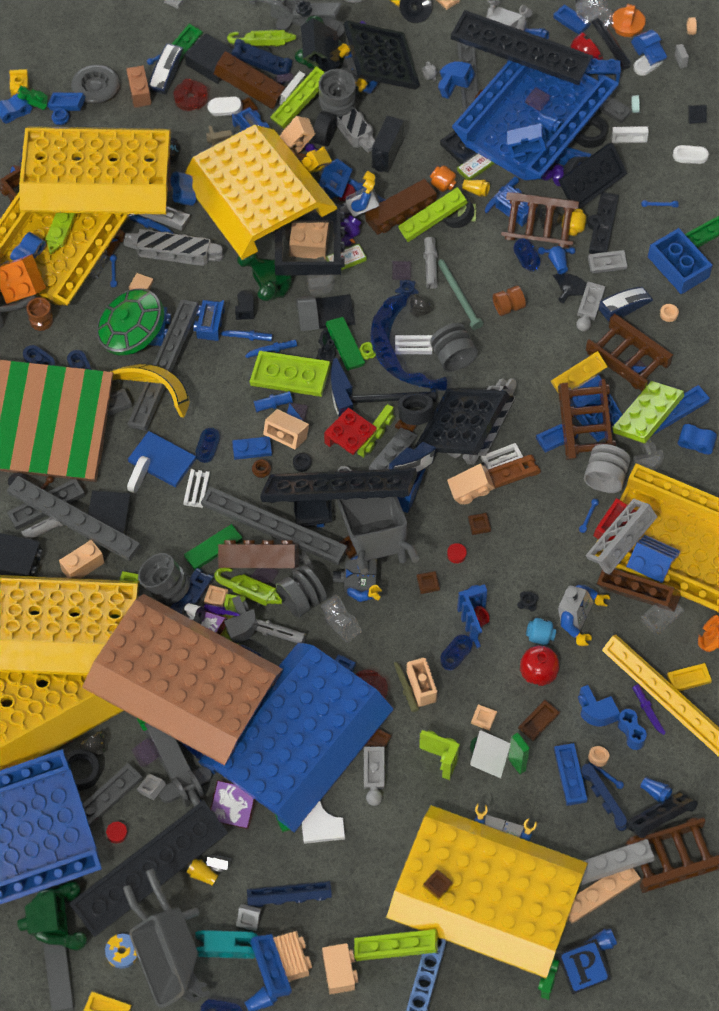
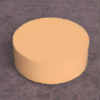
M690 17L687 20V32L689 35L696 34L695 17Z
M665 304L662 306L660 317L664 321L673 322L678 318L679 310L675 305Z
M594 746L588 754V759L594 766L602 767L609 760V752L604 747Z

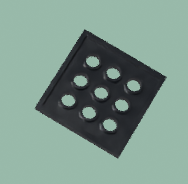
M349 20L344 22L343 26L358 78L415 90L420 86L404 32Z
M447 388L434 411L433 418L428 422L415 447L424 442L436 447L435 452L478 455L510 395L507 391Z

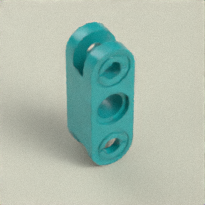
M197 931L195 932V939L204 941V947L196 948L198 957L256 958L252 947L240 946V944H251L252 937H257L258 935L252 932Z

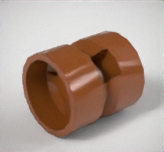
M519 286L508 288L507 292L500 291L493 294V303L500 316L511 313L512 309L517 311L526 307L525 298Z
M34 298L28 302L27 313L31 327L38 331L49 329L53 324V315L49 301L44 298Z

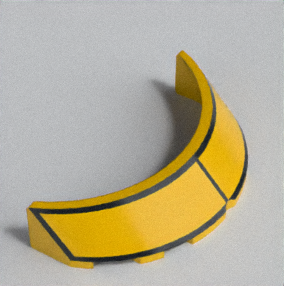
M147 364L129 365L110 371L113 372V380L122 379L164 384L172 395L180 417H185L190 404L189 396L181 380L171 371L160 366Z

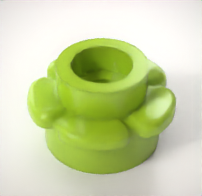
M370 342L363 343L359 348L365 360L376 356V347Z

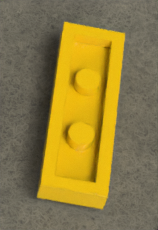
M597 351L551 380V383L557 392L560 383H568V388L571 387L573 389L607 368V365Z

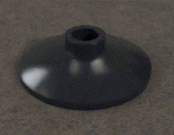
M400 0L399 10L403 18L408 22L421 23L430 16L432 2L431 0ZM412 4L416 6V10L411 8Z

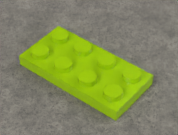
M259 351L250 378V385L322 397L331 363L325 360Z
M651 381L612 427L613 433L646 443L683 399L684 391Z

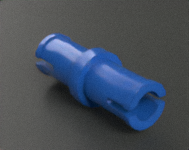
M290 391L274 396L271 394L267 398L254 401L256 412L270 408L276 409L277 406L293 403Z

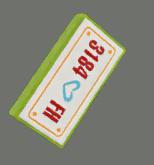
M477 154L457 167V171L466 180H472L495 163Z
M359 244L344 249V252H341V257H345V267H341V270L366 261V256ZM334 254L326 256V260L334 261Z

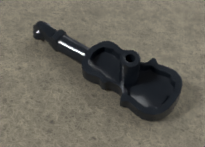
M325 329L321 332L320 339L318 340L321 348L318 350L316 359L330 361L332 364L337 348L328 329Z

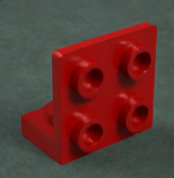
M348 407L324 432V443L329 447L334 443L338 444L354 455L377 431V428Z

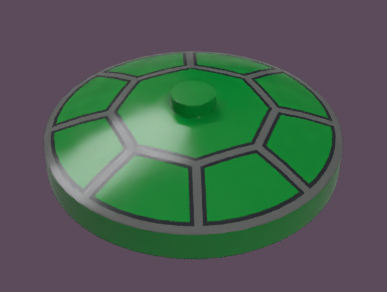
M142 288L131 289L115 297L105 307L98 320L97 337L100 344L108 352L119 356L130 355L146 347L156 337L163 324L164 307L161 300L150 290Z

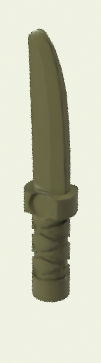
M394 662L404 689L402 691L403 695L406 696L411 712H416L419 710V707L413 696L412 686L408 685L399 664Z

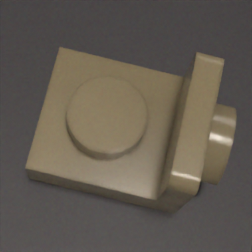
M208 126L209 133H206L208 144L211 143L212 147L232 136L231 130L214 133L212 126Z

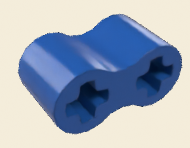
M17 93L8 100L0 101V118L3 123L7 124L18 117L29 114L32 107L28 104V100L19 99Z
M173 172L170 183L173 187L174 202L188 206L194 205L196 193L192 187V176L181 172Z
M28 232L21 243L13 249L10 259L16 260L31 254L35 259L44 250L46 242L32 232Z
M685 424L682 427L678 445L709 455L713 451L717 434L711 430H703L694 425Z
M624 709L619 715L618 728L625 733L629 748L639 750L645 744L647 733L638 724L635 711Z

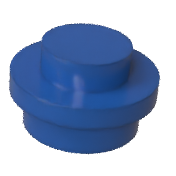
M58 108L52 114V121L57 125L66 124L69 121V114L65 109Z

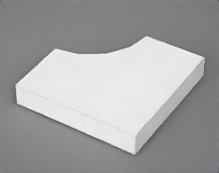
M320 801L302 822L304 844L345 839L343 818L327 814L322 808Z

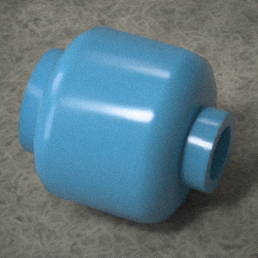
M534 618L533 621H529L526 636H528L530 642L547 645L550 640L554 641L556 629H553L552 621L541 618Z

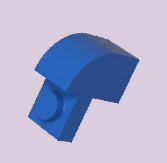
M649 30L632 39L631 43L639 56L644 54L650 66L667 58L659 43L661 38L655 31Z
M459 61L451 62L440 70L442 80L439 82L438 88L442 97L449 99L456 85L465 88L469 87L475 76L471 64Z
M588 685L581 687L578 700L582 706L581 717L587 723L594 726H606L618 721L620 712L611 696L597 702Z

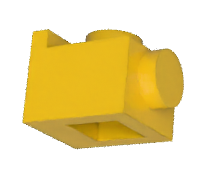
M27 69L10 70L11 97L19 93L17 91L20 86H24L29 90Z
M321 147L317 151H310L306 154L307 157H304L301 161L309 173L321 171L332 163L325 147Z

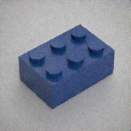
M679 228L652 243L649 248L648 258L680 294L710 278L713 265Z

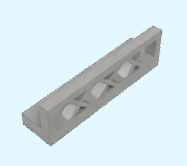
M632 499L585 555L587 559L598 563L605 573L610 574L657 518L650 504ZM636 506L640 507L636 512L631 513ZM628 521L625 526L619 527L621 523ZM616 535L613 540L607 542L611 536ZM604 550L599 557L595 556L598 551Z

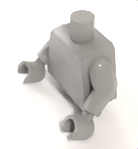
M487 0L490 3V8H488L486 18L523 31L527 28L526 18L532 15L530 8L522 5L519 9L520 14L501 7L495 9L500 0Z

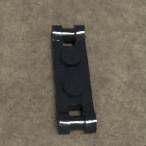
M680 792L632 817L627 821L626 827L630 831L635 832L640 838H645L649 831L686 811L693 812L696 810L698 803L694 799L689 798L685 793Z

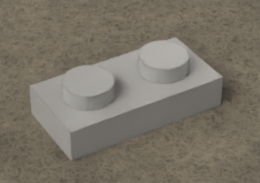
M624 250L588 255L591 274L627 269Z

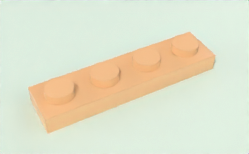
M631 868L600 879L576 895L568 916L569 921L572 924L640 881L641 878Z

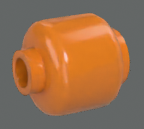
M437 166L430 176L431 184L441 192H445L447 189L451 191L457 183L455 181L456 174L446 166Z

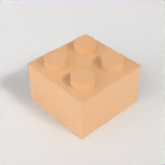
M292 223L289 243L290 257L326 260L329 223Z

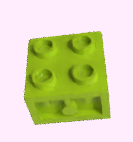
M421 730L419 748L442 757L440 770H443L442 777L450 780L459 759L460 744L452 738H442L433 731L426 732Z

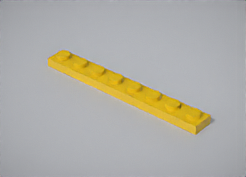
M613 635L602 651L719 756V727L621 638Z

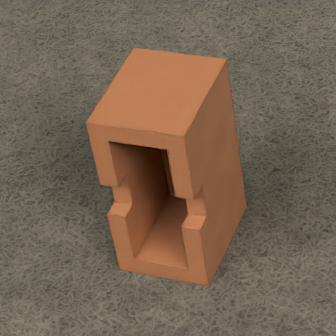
M144 66L126 68L134 108L151 105Z

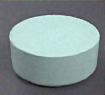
M639 95L632 96L633 113H639Z

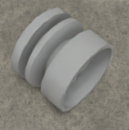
M596 445L592 449L589 464L584 474L585 483L591 488L602 492H619L622 490L625 474L631 458L629 454L613 445Z

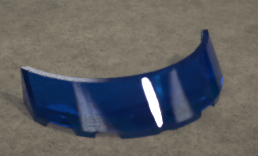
M404 292L387 298L377 314L374 315L371 326V345L377 360L383 368L401 381L427 389L446 391V377L429 380L422 373L409 374L402 369L390 344V332L395 318L407 306V295Z

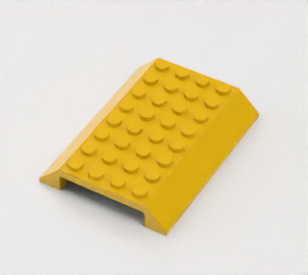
M253 125L194 156L184 173L192 176V187L196 193V199L242 260L258 252L254 241L314 209L321 217L337 209V206L274 129Z
M18 192L0 219V264L7 260L9 262L13 261L10 259L13 249L21 243L28 232H32L46 242V236L56 213L20 212V196ZM76 213L64 247H60L50 254L48 243H46L44 250L34 259L46 286V289L36 295L54 305L68 306L129 214Z
M636 463L628 478L627 486L620 501L628 505L632 499H636L650 504L657 518L640 539L647 535L680 550V555L671 564L663 583L626 567L635 545L615 568L631 575L673 587L681 593L682 597L719 612V498ZM604 550L598 551L595 556L599 557Z
M431 805L423 818L394 891L387 918L420 931L435 929L438 932V938L547 978L588 863ZM437 869L453 882V886L440 900L423 887L424 882Z

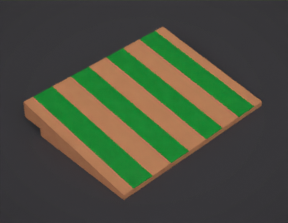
M0 360V471L65 479L76 478V480L97 482L113 372Z

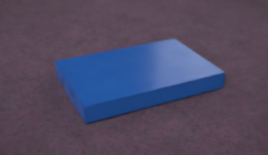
M150 431L147 432L128 458V462L135 466L140 457L150 458L147 472L175 488L196 461L195 455Z

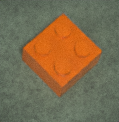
M32 254L0 265V290L6 304L35 295L46 289Z

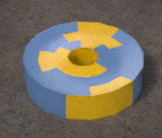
M117 934L107 942L105 948L106 958L114 967L127 968L138 959L130 935ZM125 948L126 952L120 954L118 953L119 949Z

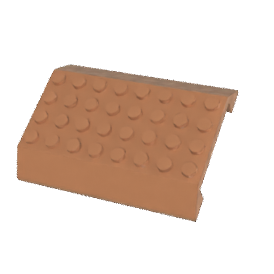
M143 594L134 600L93 662L82 688L215 761L226 765L235 750L238 739L271 685L274 686L283 669Z

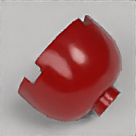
M581 33L572 41L570 48L593 55V59H603L598 57L601 53L592 40L584 38L586 34Z
M537 645L530 647L525 651L520 661L522 677L527 682L538 684V686L550 684L559 673L560 663L558 656L552 649L546 646Z

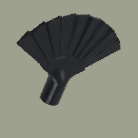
M567 273L553 275L563 292L558 298L559 302L564 303L569 296L584 295L587 283L583 279Z

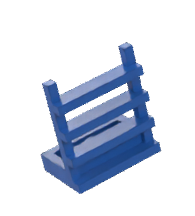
M644 535L636 543L626 567L663 583L671 564L679 557L680 550Z
M485 584L481 586L474 585L468 590L458 592L457 610L458 612L462 611L461 620L462 622L466 621L465 630L466 632L470 631V643L474 642L476 648L481 647L478 641V634L482 633V629L474 608L477 606L486 608L487 589Z

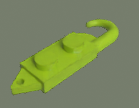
M285 30L251 31L244 38H232L239 35V32H232L227 36L228 42L233 45L236 39H242L251 46H280L296 39V35L286 33Z
M76 213L55 214L45 239L46 243H48L50 254L60 247H64Z
M219 568L214 574L216 582L232 589L237 594L265 606L267 604H282V599L274 587L244 574L235 576L231 580L221 576L223 572H232V568Z

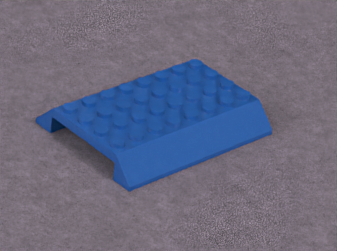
M509 60L452 125V128L466 147L524 181L541 179L618 87L619 83L605 75L597 81L585 74L580 85H576ZM540 114L561 118L564 123L554 135L543 127L546 135L547 150L532 153L531 151L527 152L524 156L512 158L507 146V131L538 124L537 118Z
M299 642L279 665L283 669L274 686L271 685L238 739L235 750L226 765L206 755L199 760V764L208 768L214 775L216 772L220 773L276 814L278 821L294 833L394 710L377 689L314 645Z
M63 749L0 771V904L102 869L93 834Z

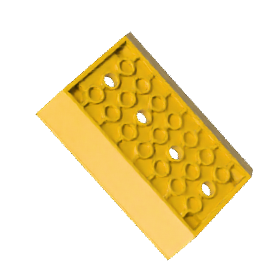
M26 127L19 182L20 212L166 215L168 159H170L171 129ZM38 157H45L43 160H37ZM76 157L82 158L79 161L73 160ZM111 158L118 159L116 161H110ZM146 159H154V161L147 162Z
M0 575V672L88 675L93 662L134 600L138 598L139 581ZM32 611L40 612L37 615L30 614ZM71 613H79V614H80V615L77 616V617H72V616H70ZM113 614H117V615H119L120 617L114 619V618H111L110 616L113 615Z
M0 672V771L47 755L124 710L82 688L87 675ZM41 680L48 682L45 687H38L37 683ZM4 700H11L13 702L9 707L1 705Z

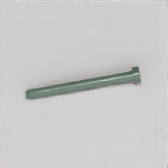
M440 259L438 265L469 317L472 330L481 328L483 321L481 318H477L445 261Z

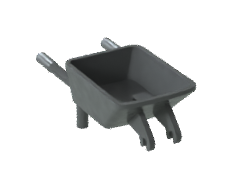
M397 497L337 500L349 537L357 552L356 562L362 575L368 573L367 560L398 553L399 562L405 563L407 561L405 549L408 551L413 563L419 561L415 547L406 542L407 521Z
M153 868L146 871V874L164 912L149 917L138 905L131 885L123 887L130 907L142 919L141 923L130 930V938L156 1005L159 1008H163L181 998L195 1003L200 997H206L210 993V991L202 992L201 988H204L207 984L200 983L193 972L198 952L185 921L198 916L199 911L197 908L184 912L180 908L171 909Z

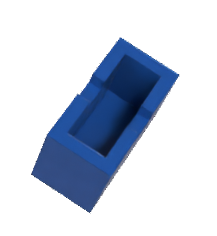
M542 123L507 131V146L512 158L524 156L527 152L531 151L532 153L547 150L546 135Z

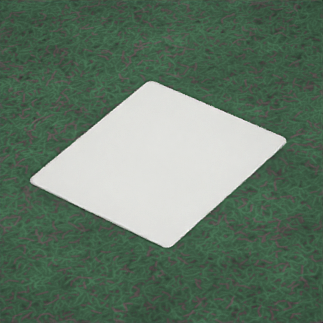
M480 730L470 765L501 778L510 743Z

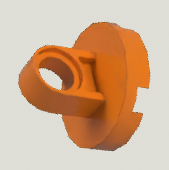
M627 4L625 8H620L614 12L611 26L616 30L617 34L623 37H633L643 31L645 17L636 9L635 5Z
M714 615L702 628L705 630L703 636L699 635L698 637L699 647L706 652L719 648V616Z

